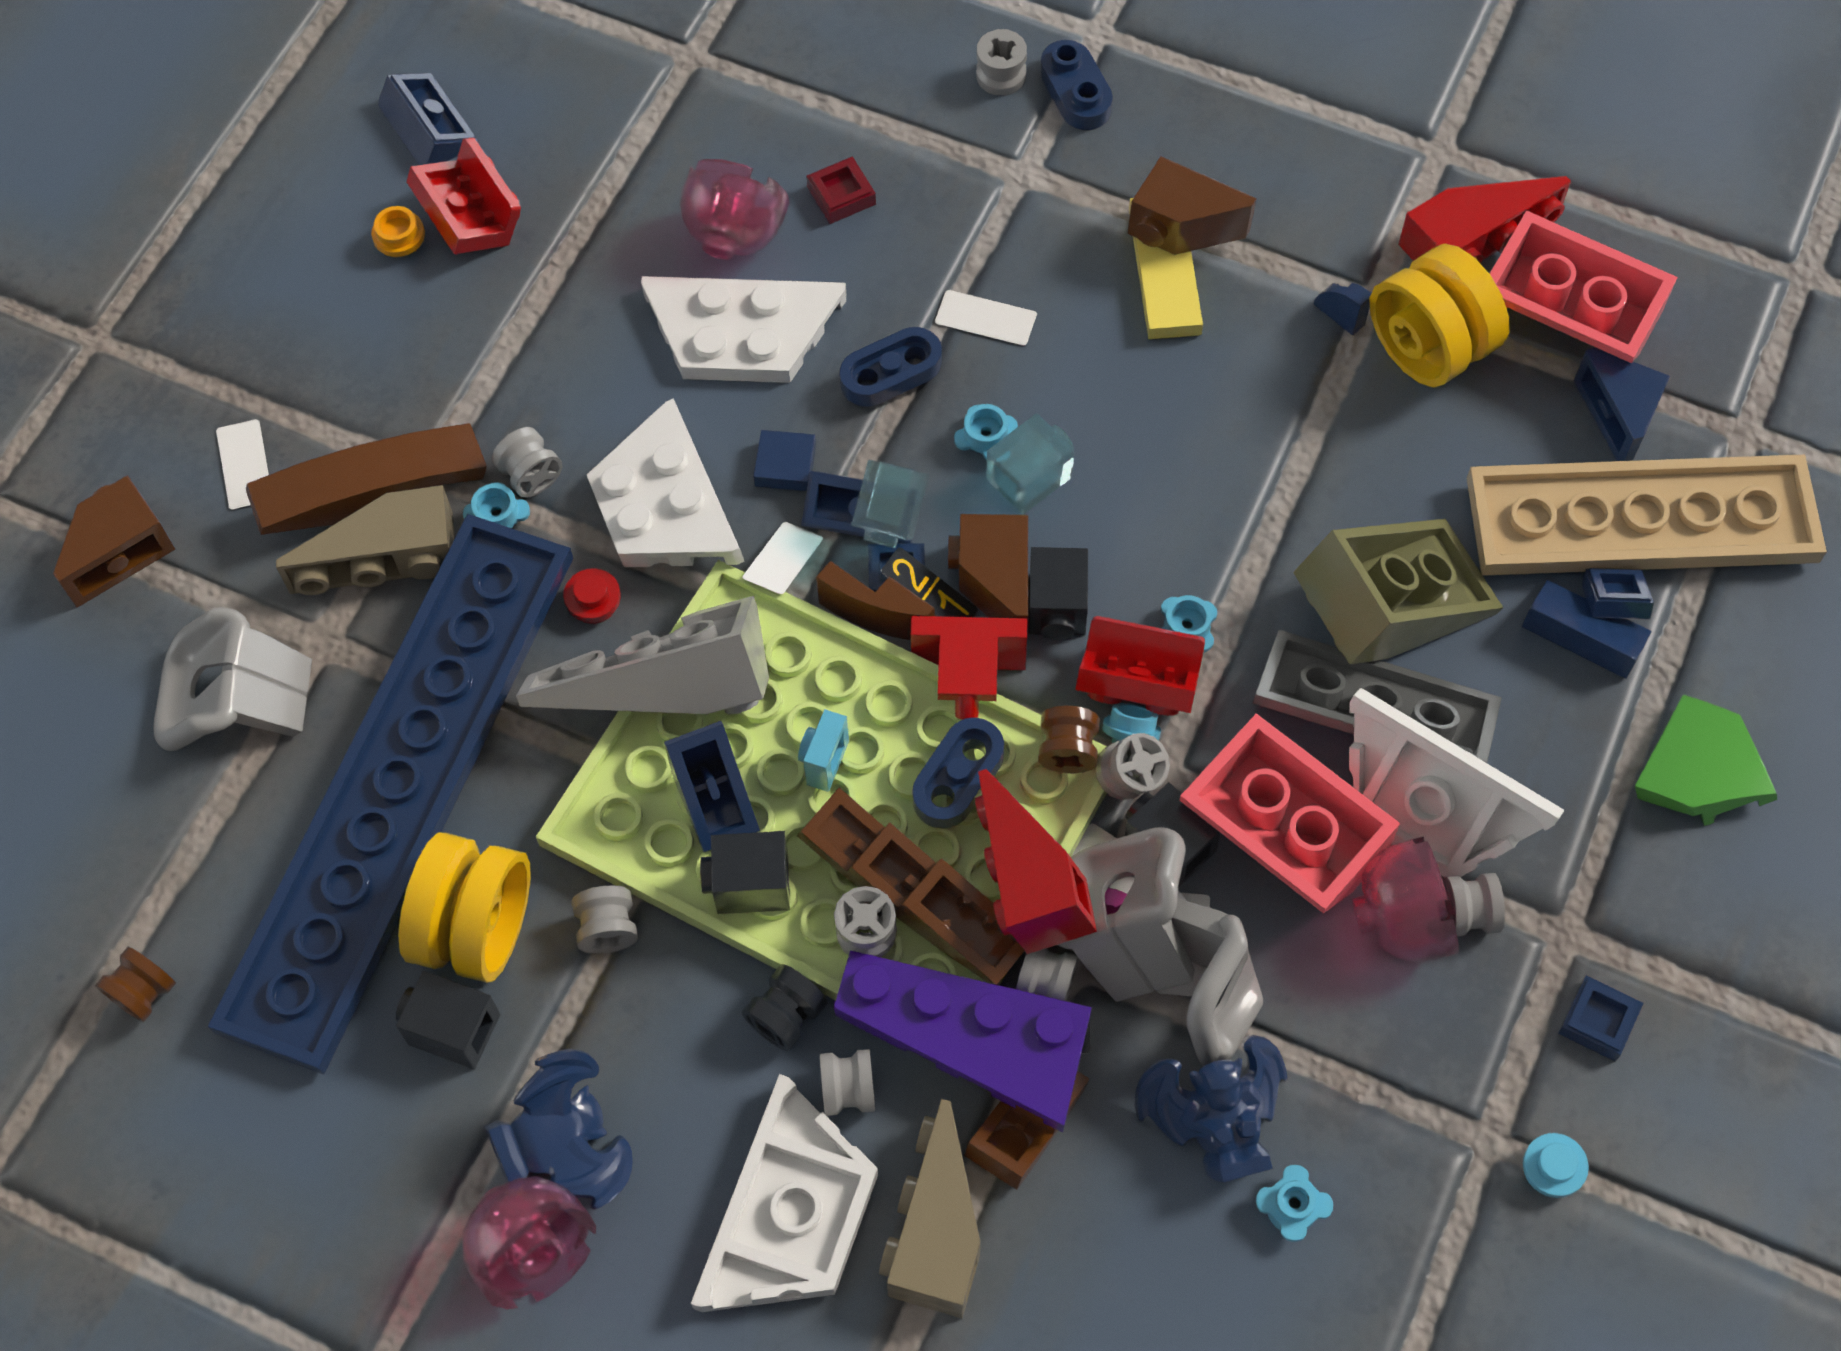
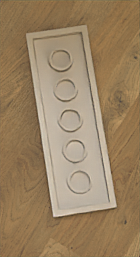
M1805 454L1470 467L1467 475L1481 576L1585 572V569L1589 568L1645 570L1820 563L1827 553Z

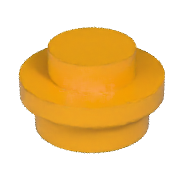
M391 206L378 213L374 220L371 236L375 247L381 253L391 257H402L413 253L422 245L425 238V229L421 219L411 210L403 206Z

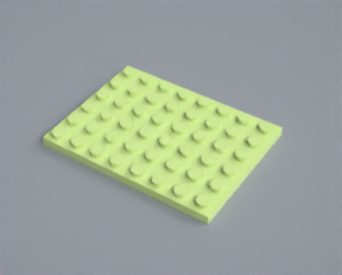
M717 560L681 617L754 596L758 608L769 674L763 699L759 700L758 704L753 708L738 714H726L725 710L709 714L618 711L536 835V839L542 848L613 885L629 889L631 894L755 959L775 969L781 964L794 968L816 985L823 994L836 1000L849 955L842 950L838 943L834 912L836 904L843 894L853 888H857V886L806 845L797 835L839 787L884 827L890 822L935 862L941 858L992 903H994V900L1001 898L998 883L994 882L986 865L984 849L991 846L989 832L985 831L980 822L976 805L963 822L954 827L944 829L934 828L925 824L917 816L913 807L912 790L917 776L950 728L963 719L955 717V700H938L939 665L787 592L778 594L743 579L745 572ZM681 617L670 633L684 626ZM997 694V702L979 701L978 718L993 723L1001 732L1004 740L1003 763L994 777L1071 857L1107 793L1102 789L1097 780L1096 768L1084 773L1070 774L1059 773L1042 767L1038 762L1039 746L1045 742L1046 735L1041 731V715ZM824 709L847 716L849 743L829 792L808 786L806 784L804 763L798 761V752L805 731L808 727L817 728ZM718 721L723 723L760 829L758 832L785 831L789 858L790 910L717 914L713 894H703L701 888L700 860L701 857H711V850L703 852L673 779L664 745L665 741ZM1092 740V744L1098 750V759L1102 750L1107 746ZM969 749L964 753L967 759L973 761L979 760L985 755L979 749ZM938 795L932 802L938 807H947L953 803V799L947 795ZM896 918L897 935L895 943L888 953L881 958L986 982ZM859 929V930L856 932V934H859L860 932H862V933H869V932H870L871 934H874L870 929H868V930ZM1004 977L1001 979V981H1000L997 985L1000 986V984L1002 983Z

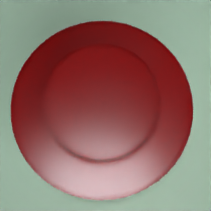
M591 568L579 571L568 580L564 588L563 598L567 610L573 617L585 623L597 624L606 621L613 615L620 604L621 592L619 584L613 575L602 569Z

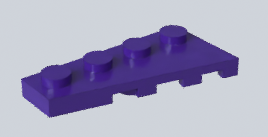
M850 950L834 1005L835 1016L903 1051L910 1050L936 1063V1068L957 1079L961 1076L990 1091L992 1097L1014 1108L1017 1105L1043 1118V1123L1063 1133L1092 1007Z

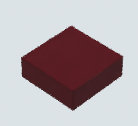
M853 156L806 176L807 187L830 224L876 205V193Z

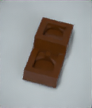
M832 561L816 576L819 604L836 615L868 630L890 637L911 640L912 616H935V608L890 576L876 592Z
M1077 1071L1067 1116L1090 1079ZM1000 1101L969 1141L964 1156L1017 1190L1058 1130L1043 1123V1118L1017 1105L1014 1108Z

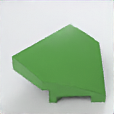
M1686 695L1681 697L1635 785L1637 799L1691 816L1700 814L1704 826L1714 823L1716 815L1757 801L1758 805L1762 806L1778 800L1775 788L1741 716L1725 708Z

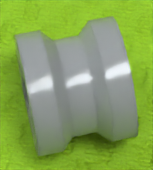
M996 29L987 32L980 38L977 43L978 63L976 80L983 90L993 95L1006 96L1022 88L1026 81L1025 62L1027 60V45L1024 39L1018 33L1008 29Z
M531 427L520 428L508 434L499 442L492 455L493 465L503 475H510L511 487L521 497L528 498L545 491L556 481L563 468L561 459L552 450L544 449V439Z
M1136 733L1105 747L1098 756L1095 768L1097 780L1105 792L1111 797L1129 800L1162 786L1168 777L1170 762L1168 753L1160 741L1154 736ZM1126 772H1133V776H1130Z
M1496 873L1480 874L1473 881H1464L1460 876L1444 877L1441 887L1442 913L1447 932L1451 937L1465 936L1470 929L1479 928L1488 934L1502 932L1505 922V905L1502 886Z
M616 885L593 887L581 891L571 900L574 916L579 918L581 928L576 933L579 950L592 954L616 952L630 947L638 940L636 925L629 920L628 915L633 906L632 894L629 889Z
M868 886L853 888L843 894L837 902L834 912L837 940L842 950L848 955L850 950L877 957L887 954L894 945L897 935L895 908L889 896L878 888ZM859 929H862V930H868V929H870L874 934H871L870 932H869V933H862V932H860L859 934H856V932H857Z
M1047 948L1030 954L1026 953L1016 990L1067 1001L1079 958L1074 952L1066 951L1062 954H1056L1048 951Z
M870 1049L857 1050L852 1057L838 1058L833 1053L820 1054L825 1115H838L843 1108L857 1107L862 1112L875 1111Z

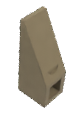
M442 485L386 493L276 560V568L289 593L317 595L331 588L352 585L375 587L388 580L410 577L416 579L435 578L455 539L453 512L444 487Z
M941 1099L936 1118L925 1115L922 1122L915 1152L925 1156L918 1178L909 1175L906 1177L897 1213L907 1215L900 1239L889 1236L879 1275L888 1277V1297L963 1319L980 1258V1238L951 1101Z

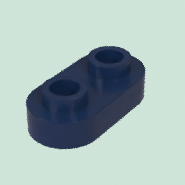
M1059 40L1048 45L1041 56V78L1063 119L1070 126L1080 130H1093L1103 126L1109 120L1112 113L1113 95L1089 50L1083 44L1073 40ZM1089 95L1092 98H1084V96Z
M908 327L854 351L843 360L840 366V385L843 395L856 405L869 407L881 404L930 381L939 373L942 366V346L939 338L928 329ZM917 358L923 362L913 365L907 361ZM866 380L875 382L873 385H860L861 382Z
M967 718L957 722L950 728L914 782L912 792L914 810L925 824L934 828H951L963 822L975 806V798L982 796L978 771L987 769L995 776L1003 763L1004 740L1001 732L993 723L981 718ZM969 749H979L985 755L981 759L973 761L967 759L964 753ZM938 795H947L953 799V803L947 807H938L932 800Z

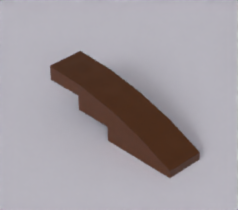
M467 423L390 437L304 461L247 483L246 493L260 534L264 535L334 525L386 493L483 480L487 465L471 424Z
M840 787L797 835L799 839L857 887L868 886L878 888L887 894L894 904L896 918L987 983L997 985L1025 951L1012 934L1005 936L1002 933L996 920L993 903L942 858L937 862L931 859L890 822L884 827Z

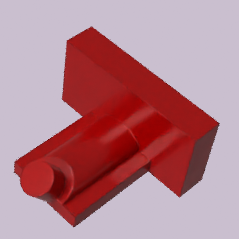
M912 616L911 652L939 665L938 700H955L956 718H978L979 701L997 702V670H1026V618Z

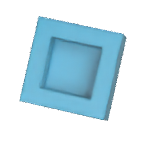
M824 709L817 728L808 727L805 731L798 752V761L804 763L806 784L808 786L827 792L830 791L849 743L847 716Z

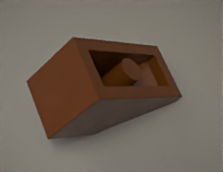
M1160 156L1131 202L1127 234L1138 238L1147 246L1158 247L1174 255L1245 239L1251 229L1257 198Z
M127 475L113 484L99 488L91 497L77 504L53 574L76 608L176 549L159 520Z
M960 514V535H949L948 569H959V591L989 618H1026L1028 620V515Z

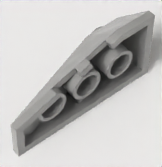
M750 596L681 617L684 626L660 638L656 635H651L649 630L630 637L631 641L619 646L614 652L615 655L607 658L603 651H591L530 674L526 677L516 695L520 707L709 714L720 710H725L726 714H738L756 706L759 700L763 699L769 680L755 598Z

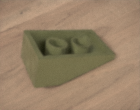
M1446 519L1332 530L1293 572L1305 591L1307 600L1318 612L1334 638L1336 647L1345 656L1349 664L1389 659L1492 617L1503 609L1498 598L1484 577L1481 576V572Z

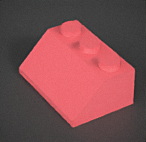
M1529 211L1525 212L1490 272L1491 277L1503 296L1507 308L1631 364L1641 353L1663 312L1678 278Z
M1257 713L1180 795L1179 800L1323 914L1350 895L1389 851L1400 825L1392 816Z

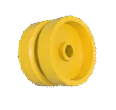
M1441 244L1432 248L1412 261L1409 269H1402L1374 286L1369 298L1370 316L1377 336L1388 355L1408 376L1420 384L1433 388L1446 384L1464 372L1469 363L1481 360L1501 347L1509 335L1508 311L1503 296L1493 278L1475 257L1457 246Z
M436 833L427 842L420 854L407 885L398 933L400 954L404 961L432 969L443 968L451 960L452 967L459 976L486 983L495 981L504 970L514 950L522 927L531 881L530 861L527 854L501 846H489L480 855L475 840L449 833Z

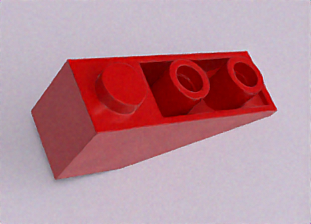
M1567 176L1447 188L1406 213L1398 245L1413 261L1441 244L1460 247L1475 257L1481 264L1484 259L1497 251L1500 254L1503 252L1526 211L1555 222L1565 209L1563 203L1571 180Z
M987 769L978 771L982 796L975 798V805L980 822L985 831L989 832L991 846L984 849V856L988 871L994 882L998 883L1001 898L994 900L993 906L996 920L1002 933L1005 936L1012 934L1027 954L1096 933L1097 928L1087 879L1072 858Z

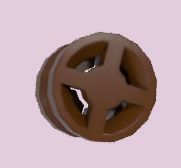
M1064 705L1046 709L1041 714V731L1046 735V740L1039 746L1038 762L1042 767L1059 773H1084L1097 766L1098 750L1092 744V740L1099 733L1100 717L1095 712L1079 706Z
M127 947L120 955V966L113 974L103 975L95 987L125 1012L144 1023L152 1013L151 1004L158 995L168 994L176 985V982L151 960L133 948Z

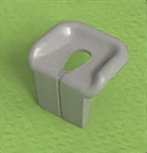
M224 607L210 609L185 625L176 634L168 648L164 659L153 730L156 742L167 751H176L206 734L223 730L234 722L294 737L303 730L312 659L262 632L251 629L246 617L237 610ZM222 666V673L195 698L196 684L202 672L209 667Z
M1151 828L1085 848L1071 857L1087 879L1097 932L1058 945L1068 950H1074L1079 960L1116 1002L1148 994L1154 990L1159 991L1193 982L1195 968L1171 920L1177 907L1178 885L1186 847L1183 838L1176 831L1168 828ZM1123 877H1134L1135 880L1118 912L1107 915L1105 904L1107 888Z
M1178 899L1176 911L1171 920L1190 960L1206 968L1190 1000L1187 1012V1029L1196 1056L1203 1066L1213 1061L1230 1060L1263 1005V996L1249 953L1247 937L1242 922L1237 916L1228 915L1216 909ZM1230 981V983H1229V985H1228V987H1227V989H1226V991H1225V993H1224V995H1223V997H1222L1220 1003H1219L1218 1006L1216 1007V1005H1217V1003H1218V1000H1219L1221 994L1223 993V991H1224V989L1226 988L1228 982Z

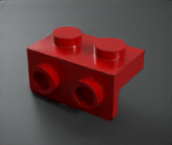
M465 138L462 140L457 160L410 166L406 183L454 254L508 246L510 244L516 223L520 218L521 206L515 193L508 188L495 169L493 161L490 157L486 156L475 138Z
M1095 616L1090 624L1086 651L1079 668L1075 690L1087 692L1091 699L1101 703L1118 704L1122 700L1145 704L1147 710L1160 715L1173 716L1179 714V711L1191 713L1205 639L1197 635Z

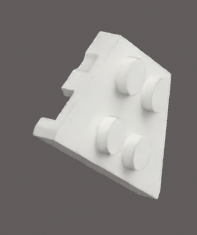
M642 276L641 280L643 295L652 307L659 329L665 342L669 344L673 352L674 361L683 379L790 383L803 365L804 355L809 350L815 348L825 333L824 324L836 307L841 309L846 302V283Z
M674 398L666 401L587 474L624 567H650L657 563H666L670 566H693L694 557H724L726 565H737L745 562Z
M1360 688L1353 695L1350 701V713H1354V743L1349 747V770L1353 776V787L1400 823L1392 845L1443 877H1462L1475 870L1481 862L1489 858L1495 859L1513 849L1518 842L1542 829L1546 831L1555 826L1563 814L1564 809L1366 690Z
M779 1074L693 1296L691 1305L694 1310L708 1312L835 1295L877 1180L878 1168L856 1146H852L840 1134V1129L823 1112L820 1113L797 1090L796 1084L787 1076Z

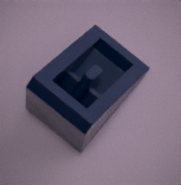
M1595 347L1585 350L1573 381L1616 461H1633L1670 376L1636 362L1631 364Z
M721 721L664 742L673 779L703 852L711 850V835L755 833L760 831Z

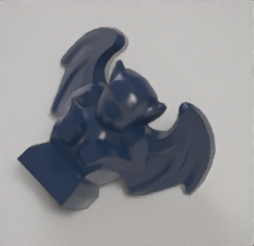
M1251 1035L1243 1039L1241 1045L1247 1057V1066L1242 1074V1058H1238L1234 1062L1232 1060L1213 1061L1200 1068L1199 1071L1189 1072L1190 1080L1196 1091L1181 1088L1179 1073L1182 1065L1174 1059H1163L1154 1063L1144 1071L1138 1080L1135 1091V1110L1138 1120L1144 1121L1147 1116L1150 1117L1169 1139L1180 1146H1184L1189 1139L1195 1138L1206 1151L1203 1159L1206 1174L1219 1182L1224 1183L1273 1169L1269 1151L1259 1143L1261 1119L1267 1122L1273 1120L1280 1080L1285 1082L1288 1076L1280 1051L1269 1039L1262 1036Z
M575 1049L560 1050L546 1054L535 1060V1065L540 1068L524 1084L514 1098V1104L522 1106L524 1109L511 1123L496 1120L485 1125L484 1128L502 1173L510 1186L524 1181L529 1172L548 1173L551 1176L548 1185L550 1192L567 1197L591 1198V1208L593 1210L601 1208L612 1201L629 1181L633 1165L631 1147L622 1135L616 1136L612 1143L604 1150H595L587 1142L588 1140L599 1139L607 1135V1131L603 1128L602 1109L593 1094L589 1093L588 1085L579 1090L572 1099L571 1093L577 1082L594 1078L599 1074V1066L596 1060L590 1054Z

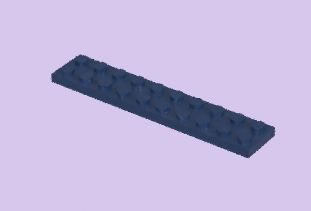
M470 514L466 515L208 1025V1028L214 1034L323 1075L325 1074L400 919L407 885L415 864L427 842L436 833L442 832L574 559L571 548Z

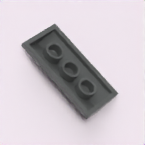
M1278 630L1253 704L1354 735V713H1350V701L1353 695L1362 688L1485 763L1488 762L1502 697L1380 660L1349 664L1337 647Z

